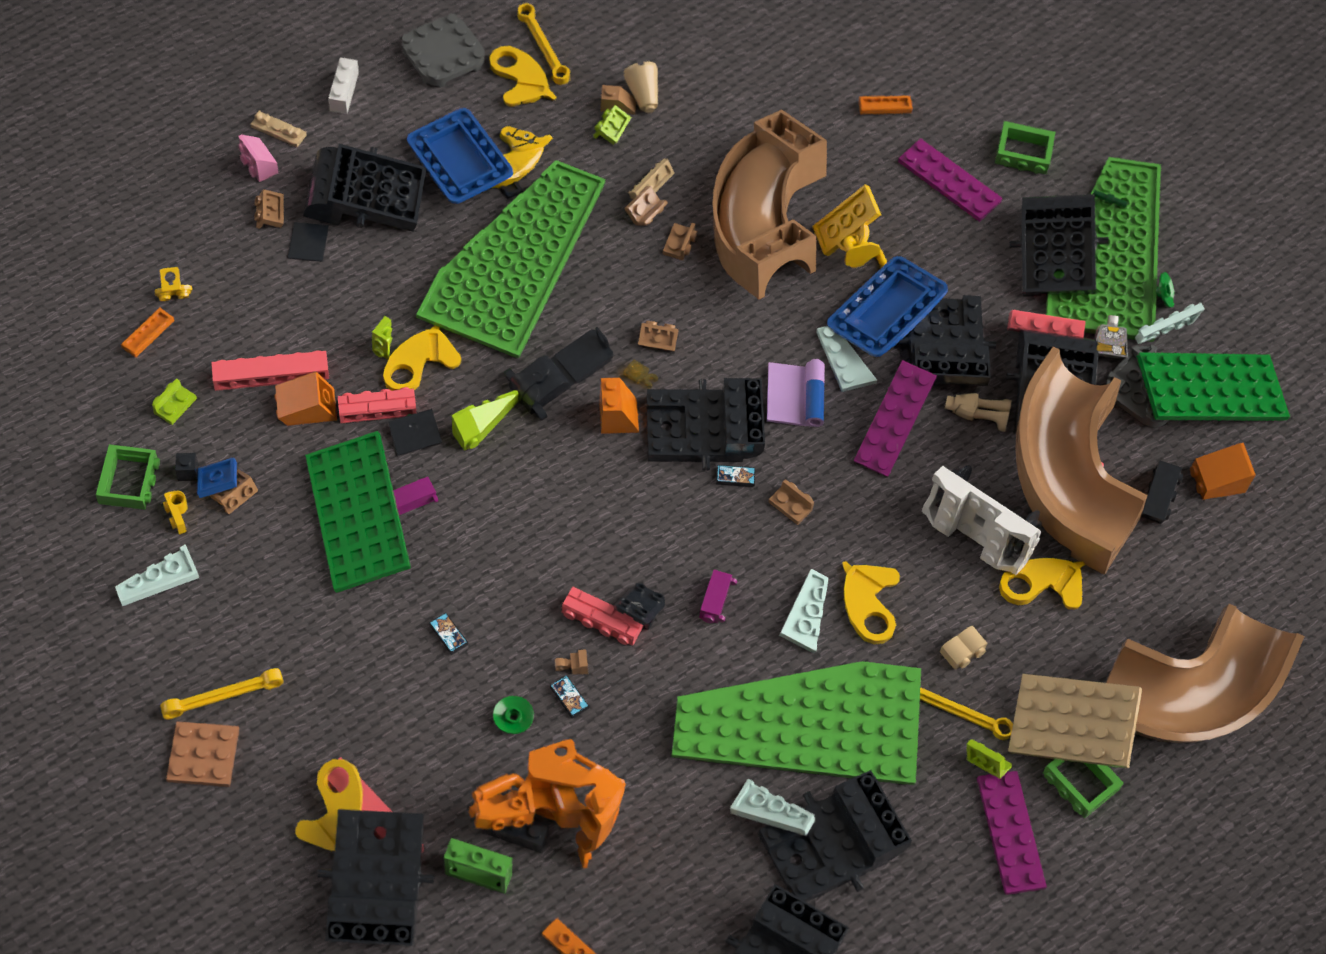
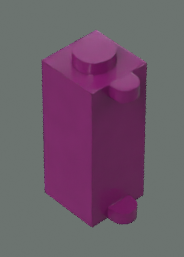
M428 476L393 490L399 515L433 501L434 503L439 501Z
M713 570L699 618L703 619L704 622L718 623L725 621V616L721 615L730 585H736L737 580L732 578L731 574Z

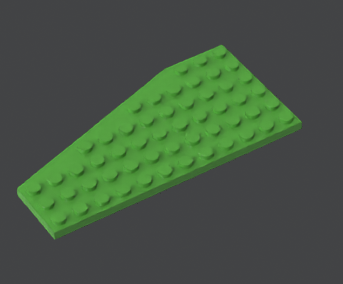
M1108 158L1094 189L1105 194L1111 193L1116 198L1128 203L1126 208H1122L1114 204H1106L1104 200L1095 197L1097 237H1108V244L1097 245L1096 294H1047L1046 315L1086 321L1084 332L1093 334L1096 333L1099 325H1107L1109 315L1118 316V327L1126 328L1127 339L1136 340L1135 337L1141 327L1154 325L1153 323L1156 321L1160 164ZM1062 271L1054 273V277L1057 279H1061L1064 276ZM1155 338L1148 340L1147 342H1154Z
M554 161L525 192L520 193L502 210V213L484 230L482 229L463 247V250L439 270L416 317L519 359L606 180L560 161Z
M861 661L679 696L676 706L672 757L854 778L872 770L877 781L915 785L921 668Z

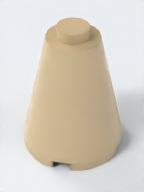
M644 62V65L638 66V63L627 67L624 70V79L641 111H645V113L655 111L658 107V69L656 64Z

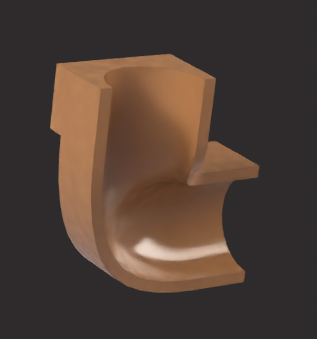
M783 110L754 122V132L743 137L733 146L720 166L713 192L714 241L720 262L728 275L757 299L765 297L766 286L771 276L788 261H794L810 274L816 271V235L794 219L788 221L786 213L789 201L798 189L826 177L827 140Z
M1053 347L1035 372L1024 395L1015 444L1018 476L1023 493L1032 512L1035 510L1040 511L1039 521H1041L1044 529L1060 544L1072 551L1071 557L1080 562L1083 561L1085 565L1105 575L1140 520L1148 495L1110 476L1102 466L1098 453L1097 431L1115 405L1121 380L1114 377L1112 382L1107 385H1093L1084 382L1074 376L1064 366L1060 358V350Z
M1228 604L1222 609L1207 643L1208 645L1199 657L1191 660L1175 659L1127 639L1122 644L1106 683L1142 688L1135 734L1171 743L1207 741L1241 728L1264 711L1282 688L1305 636L1298 633L1281 631L1260 623L1241 613L1236 606Z

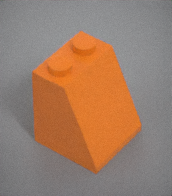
M317 372L275 386L276 415L287 426L337 421L334 388Z
M601 378L599 398L601 434L639 433L637 398L621 378Z
M1244 443L1198 457L1190 467L1191 476L1195 477L1196 490L1201 494L1202 500L1245 493L1256 476Z

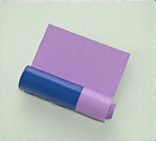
M812 359L805 367L768 363L767 422L820 427L824 424L825 364L822 361Z

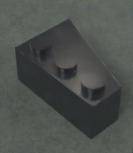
M1161 460L1153 469L1154 474L1148 486V496L1141 517L1160 524L1165 519H1169L1171 513L1169 505L1170 502L1175 501L1177 492L1174 490L1176 484L1180 485L1183 474L1180 472L1182 467Z
M534 816L532 824L529 825L525 823L521 827L505 826L501 830L482 828V833L542 853L549 835V826Z

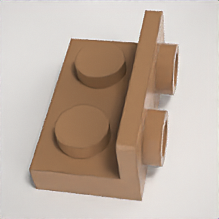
M646 186L625 207V210L635 225L646 226L653 221L657 214L664 210L667 201L660 200L653 188Z
M263 189L260 195L256 196L254 202L256 206L254 216L256 228L260 229L263 224L281 228L284 224V194Z
M674 223L663 249V255L683 261L685 255L690 253L692 246L690 242L695 241L697 235L695 224L692 223L690 228Z
M646 321V323L641 325L638 346L675 352L679 329H675V325L671 324L658 326L657 322Z
M238 469L237 487L212 494L210 497L220 503L225 512L230 514L257 493L258 489L252 478Z
M786 479L769 499L771 505L797 525L813 510L814 501L808 494L801 492L794 483Z

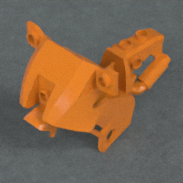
M567 739L530 751L528 776L525 780L518 774H505L477 787L476 791L472 792V797L476 803L470 806L469 814L471 817L476 816L475 827L483 829L493 828L494 830H501L505 826L521 827L525 823L529 825L532 824L534 813L556 821L562 828H578L580 825L582 829L576 833L575 841L578 844V853L582 867L585 869L588 866V860L592 858L591 851L596 850L605 841L615 824L625 789V781L616 777L609 769H605L576 753L574 741ZM557 748H564L567 750V754L565 756H558L555 754V750ZM576 759V760H578L579 762H581V763L585 764L586 766L590 767L591 769L588 770V769L584 768L583 766L577 764V763L574 762L573 760ZM513 785L519 788V791L511 790L508 794L503 796L502 794H500L508 789H511V786ZM594 785L595 788L586 795L585 805L578 801L574 788Z

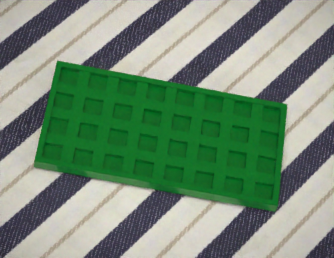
M1140 352L1137 355L1155 420L1284 421L1290 418L1269 354Z
M376 431L306 454L334 591L338 593L411 569L380 433Z

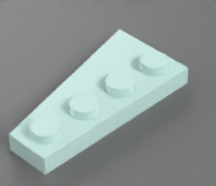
M1201 303L1195 306L1191 304L1180 313L1176 311L1165 320L1160 318L1153 323L1154 325L1141 327L1135 339L1140 344L1156 338L1160 334L1159 332L1164 335L1174 328L1176 330L1182 328L1186 323L1191 325L1205 308Z
M828 326L817 328V335L841 392L876 384L877 379L845 338L835 333Z
M750 779L746 781L730 807L731 814L802 835H807L815 821L814 815L795 804L785 802L784 798L779 795H772L768 789L754 785V782Z

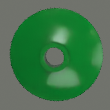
M1162 272L1159 278V286L1156 287V293L1158 297L1162 298L1165 305L1171 308L1174 306V287L1168 273Z
M508 696L496 704L493 711V719L501 731L507 734H520L526 731L533 723L534 710L526 699L519 696ZM515 715L517 719L511 720L510 716Z

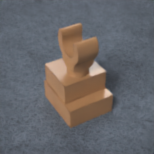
M586 649L578 650V653H570V660L564 658L555 659L556 671H563L572 667V675L588 674Z

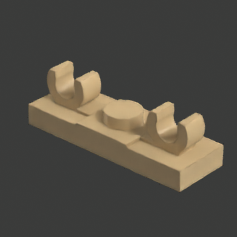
M261 111L257 112L255 119L251 123L252 128L295 147H298L306 136V132L300 128L273 118L268 114L266 115Z
M663 159L660 163H657L656 167L651 169L641 182L634 186L632 191L628 192L631 199H634L646 186H651L656 193L674 174L668 159Z

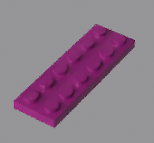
M921 138L898 159L900 164L979 222L1002 201V197Z
M902 360L854 459L855 463L889 477L937 375Z
M1006 772L1000 779L992 774L978 776L977 782L1005 895L1046 889L1047 886L1018 772Z

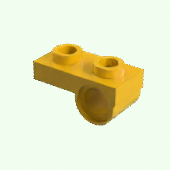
M181 491L165 493L166 501L163 502L166 513H171L172 517L169 520L172 528H177L179 534L187 532L181 516L188 509L185 494Z

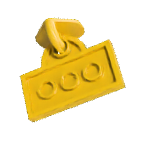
M862 186L813 225L824 255L829 256L840 248L846 252L845 264L853 268L864 265L873 257L877 258L881 268L887 263L880 246L873 242H867L869 237L868 225L881 216L869 186Z

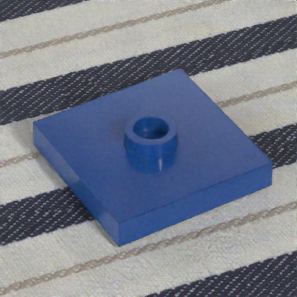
M235 458L198 468L197 494L199 498L237 487V462Z

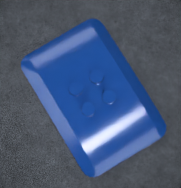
M466 108L458 109L411 132L407 136L409 146L451 203H461L509 179L513 175L512 166L471 111Z
M896 256L890 259L829 317L827 324L835 333L871 356H882L905 337L939 303L948 292V286L944 281L904 257Z

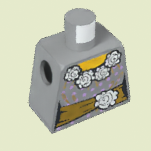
M1109 315L1107 325L1101 324L1097 327L1094 340L1097 342L1098 356L1123 360L1127 358V329L1118 327V316Z

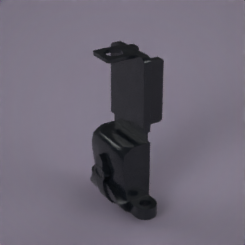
M596 327L595 330H589L563 348L551 359L543 355L520 373H514L508 368L503 374L509 381V388L512 391H518V401L520 404H523L531 415L535 414L540 421H543L548 416L542 407L567 391L575 383H580L608 364L614 357V354L609 347L608 339Z

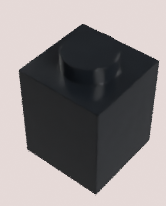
M176 453L175 471L178 481H197L198 460L196 453Z

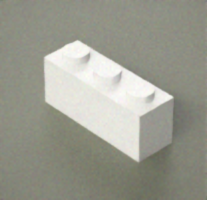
M340 58L328 98L330 111L348 113L358 77L357 60Z

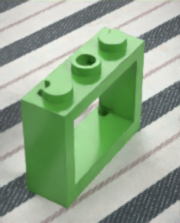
M1004 121L995 163L1004 165V167L1009 166L1019 170L1032 171L1037 174H1047L1055 132ZM1006 138L1046 146L1045 159L1004 151Z
M109 444L96 492L98 504L145 510L147 503L151 502L152 494L150 488L155 485L156 481L154 472L155 469H159L160 458H157L156 451ZM118 459L148 463L140 497L110 493Z
M1054 759L1043 771L1048 783L1053 784L1058 789L1060 796L1068 800L1072 804L1073 810L1077 811L1084 818L1117 793L1124 784L1108 766L1084 763L1107 787L1103 793L1088 803L1057 769L1066 760Z
M451 838L444 856L445 874L505 894L512 876V858Z

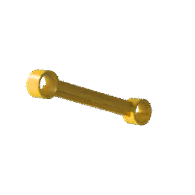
M528 3L520 5L518 7V19L526 23L553 71V81L558 85L568 83L570 70L566 66L561 65L535 19V8ZM523 11L530 12L529 15L521 14V12ZM557 73L566 74L562 78L556 76Z
M269 669L263 672L261 676L182 700L176 698L166 700L161 703L160 708L164 719H173L191 709L261 688L273 689L279 687L284 681L279 669Z
M920 687L921 701L991 730L997 739L1006 740L1011 737L1013 723L1009 719L999 718L995 720ZM1006 724L1010 729V733L1001 734L1002 732L998 729V725Z

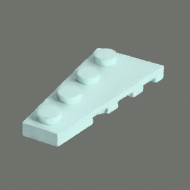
M186 544L180 547V550L173 555L170 553L165 556V560L156 565L153 563L148 566L147 570L142 574L137 573L115 586L122 606L199 578Z
M813 569L809 571L779 636L815 653L829 578Z

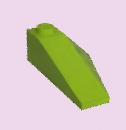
M517 390L500 395L493 402L485 400L478 407L474 405L468 406L452 415V434L464 451L477 447L518 403L519 393Z

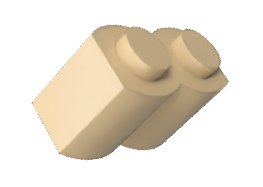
M970 626L958 636L946 642L941 647L940 653L955 670L959 667L963 669L971 662L970 659L973 657L979 658L986 652L987 642L973 626Z

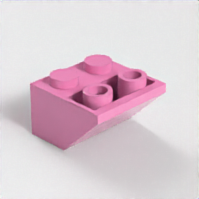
M240 135V144H238L242 154L240 159L244 165H248L251 176L253 178L256 177L261 182L278 174L277 162L260 138Z

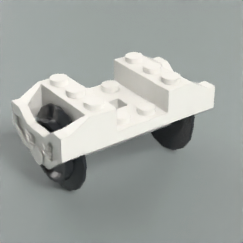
M966 465L962 469L955 468L952 472L942 466L933 476L932 481L934 484L921 512L928 517L934 528L949 537L958 529L982 545L984 548L980 559L995 569L1012 572L1017 575L1026 565L1034 551V547L1040 540L1039 536L1042 525L1041 521H1039L1040 511L1035 510L1024 520L968 483L972 472L971 465ZM1015 553L1020 555L1018 560L1012 557Z

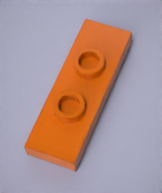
M910 96L859 97L858 100L860 114L912 113Z
M161 308L157 309L121 344V347L136 358L174 322V317Z
M558 918L542 932V936L562 954H596Z

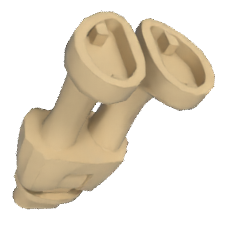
M978 393L956 395V397L947 396L945 409L953 410V413L957 416L971 421L974 418L994 421L997 423L998 430L1005 432L1012 400L979 399ZM978 407H979V408L993 409V410H997V411L982 410V409H978Z

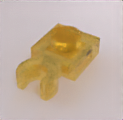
M635 359L623 372V376L638 385L642 381L649 389L653 386L649 380L658 381L657 375L648 374L649 368Z

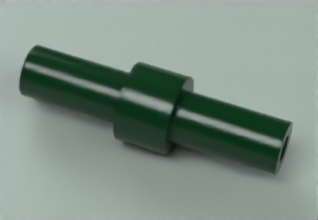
M1094 189L1093 194H1095V197L1104 200L1106 204H1114L1126 208L1127 201L1116 198L1111 193L1105 194Z

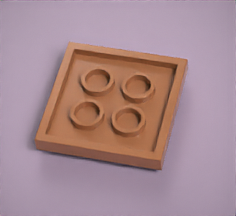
M176 722L167 782L230 787L239 726Z

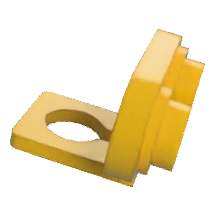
M179 268L160 269L162 288L155 290V296L159 298V301H169L172 295H177L179 299L189 298L192 286L181 285ZM169 272L175 274L173 285H169V282L165 280V275Z

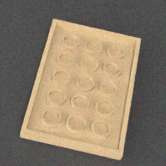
M1022 674L1008 752L1129 769L1142 688Z

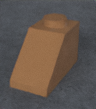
M602 85L601 112H604L607 108L610 110L616 105L626 114H635L636 100L631 94L620 86Z

